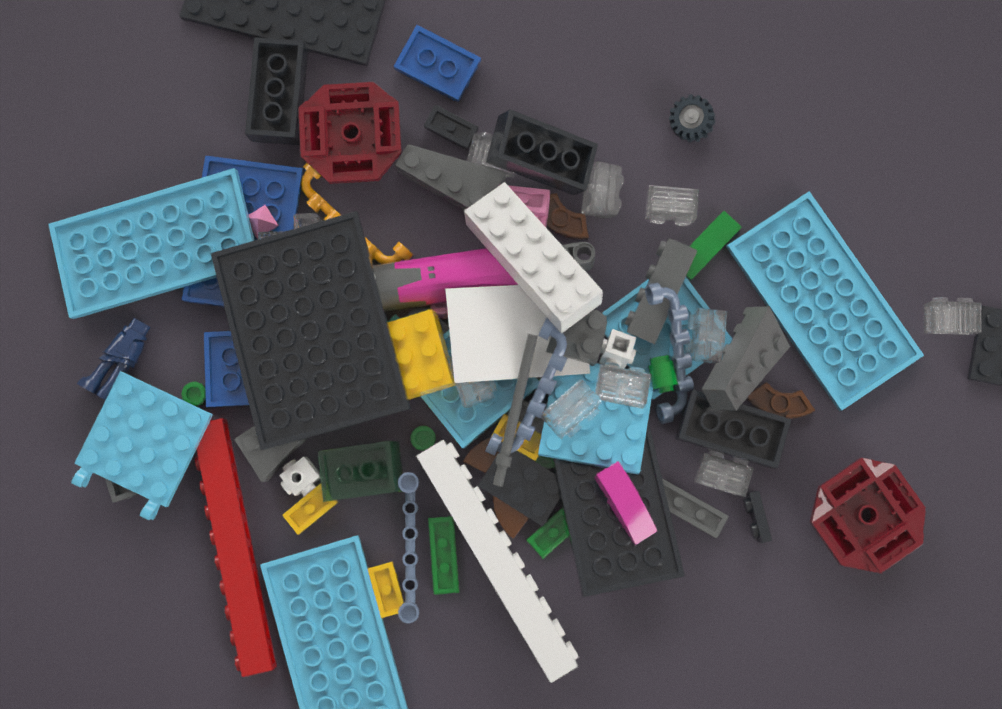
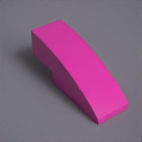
M619 461L594 477L607 497L608 504L634 545L657 532L643 501Z

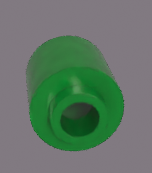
M664 355L649 359L650 365L648 367L653 389H658L659 393L674 391L673 386L678 385L674 362L670 361V356Z

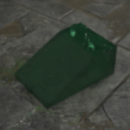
M384 441L318 451L323 502L403 492L398 486L399 477L403 474L398 441Z

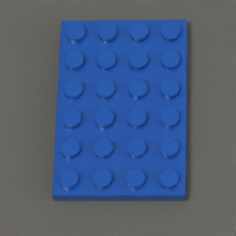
M205 155L202 178L235 168L238 170L248 215L264 205L267 206L279 226L259 239L295 229L301 194V179L304 174L303 168ZM217 277L185 286L182 301L224 307Z

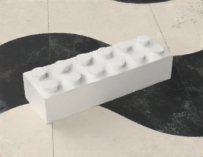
M505 182L464 211L466 225L560 333H563L602 303V290Z

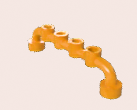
M306 163L303 166L306 171L301 179L302 191L309 198L306 203L315 212L321 209L327 215L324 220L341 216L337 210L312 189L310 185L312 178L315 177L318 180L321 176ZM365 237L371 261L375 259L380 264L399 262L403 259L409 260L414 255L402 243L398 242L392 248L396 253L392 256H386Z

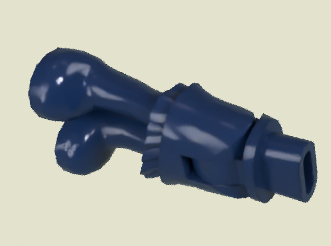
M133 318L128 327L124 325L123 330L118 333L110 345L103 351L104 355L97 358L101 360V363L88 377H82L77 384L106 400L120 371L127 373L138 362L144 347L142 340H147L145 336L151 327ZM113 364H116L117 366L111 376L101 387V383Z

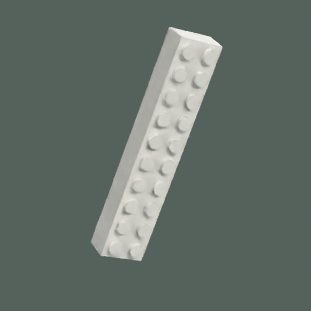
M442 440L417 455V458L540 666L552 683L578 667L576 659L579 656L570 641L565 643L562 638L565 633L557 618L553 621L550 618L549 613L552 611L544 596L541 598L537 596L535 591L538 590V586L530 574L525 576L522 571L525 564L517 552L512 554L508 546L511 545V541L504 530L499 532L495 524L498 522V519L491 508L486 510L482 501L485 500V497L479 487L473 488L469 480L473 477L466 465L460 466L456 460L460 456L451 442L447 444L446 441Z

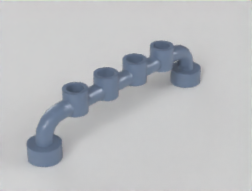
M659 283L646 285L645 294L650 305L662 303L663 298L669 300L668 318L672 329L670 341L674 352L672 361L674 362L678 385H674L677 393V402L673 406L666 402L658 404L656 407L660 423L665 424L673 422L674 416L685 408L688 397L687 392L694 389V383L690 376L686 377L685 372L686 368L692 367L691 356L689 353H684L683 345L690 343L689 332L687 329H682L681 321L688 319L687 308L685 305H680L678 295L674 290L661 287Z
M546 318L538 336L546 340L552 336L555 338L557 345L516 432L511 453L517 451L524 440L530 441L536 428L531 426L535 416L541 418L546 404L542 403L545 394H552L557 381L553 380V377L557 370L562 372L568 359L563 356L567 347L566 337L563 333L559 332L548 318ZM494 433L485 452L494 456L496 452H500L503 437Z
M406 472L398 480L399 488L405 492V503L402 507L405 514V528L402 532L405 539V554L402 558L405 565V580L402 584L405 590V603L400 606L398 616L404 623H413L417 620L420 612L419 607L415 604V590L419 586V582L415 578V565L419 560L418 554L415 552V539L419 534L418 529L415 527V514L419 509L418 504L415 502V491L419 486V479L414 473ZM409 503L415 506V510L412 513L406 510V506ZM408 529L415 531L413 538L407 537L406 531ZM408 554H412L415 557L414 563L410 564L406 561ZM408 580L414 581L415 587L413 589H409L406 586Z

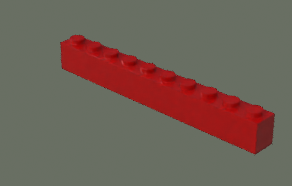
M216 419L209 422L197 447L198 456H195V464L197 470H201L203 480L200 481V489L202 495H206L208 504L205 506V514L207 520H211L213 529L210 530V539L212 545H216L218 554L215 555V564L217 570H221L220 590L222 595H226L225 615L228 621L231 620L232 631H230V640L233 646L236 645L238 655L235 656V665L237 671H241L242 677L271 671L277 665L228 422L226 419Z

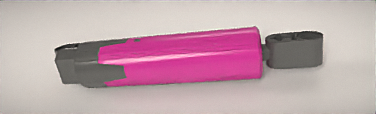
M579 242L562 245L585 272L593 268L595 249L590 243ZM487 248L373 265L385 312L446 303V289L518 285ZM580 254H587L590 258L588 260H581L578 256Z

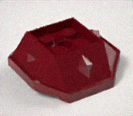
M374 82L323 85L308 101H305L299 107L301 158L329 184L380 181L402 153L399 102ZM350 130H357L358 135L355 138H346V134Z
M859 458L818 486L810 524L839 565L882 573L923 545L926 507L896 465ZM864 508H868L871 513V517L867 522L861 517V512Z

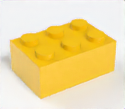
M430 309L388 322L408 399L457 385L454 381V371L439 317L434 310Z

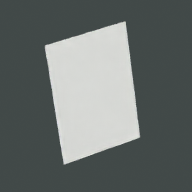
M519 285L446 289L455 383L517 379L527 335H539L547 318L545 314ZM538 336L528 378L543 376L552 356L551 353L546 352L551 336L548 340ZM568 358L562 372L557 370L554 376L590 374V367L588 363Z

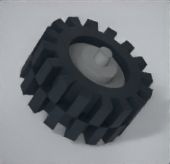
M688 94L689 97L685 98L682 96L679 102L676 100L674 108L670 109L671 116H669V121L674 133L683 141L685 139L687 142H692V140L698 142L700 138L704 137L705 139L708 137L707 134L712 132L713 125H715V114L706 98L703 99L700 95L694 97L693 94Z

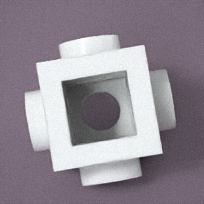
M612 329L608 338L603 340L600 352L602 355L599 363L604 364L611 370H624L627 363L632 364L636 350L633 347L636 337Z
M302 457L299 461L293 459L283 467L284 472L279 475L283 480L280 484L289 495L293 493L295 496H299L301 493L303 496H306L316 488L314 483L323 477L308 457ZM298 474L301 475L300 482L297 480Z

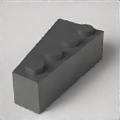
M409 144L395 164L398 173L463 211L506 181V172Z
M670 237L667 238L666 242L661 241L656 255L659 256L656 265H650L645 277L649 279L647 285L659 283L661 287L670 288L678 294L697 250ZM641 287L635 299L638 302L635 312L630 310L624 324L628 326V333L655 344L668 316L669 300L663 298L662 303L650 305L646 298L645 289Z
M770 306L745 308L742 314L744 316L742 323L737 324L733 331L735 334L730 344L725 345L722 351L723 358L721 362L715 364L702 388L713 410H737L789 349L790 345Z
M255 426L234 439L261 482H268L295 450L306 441V439L267 450H261Z

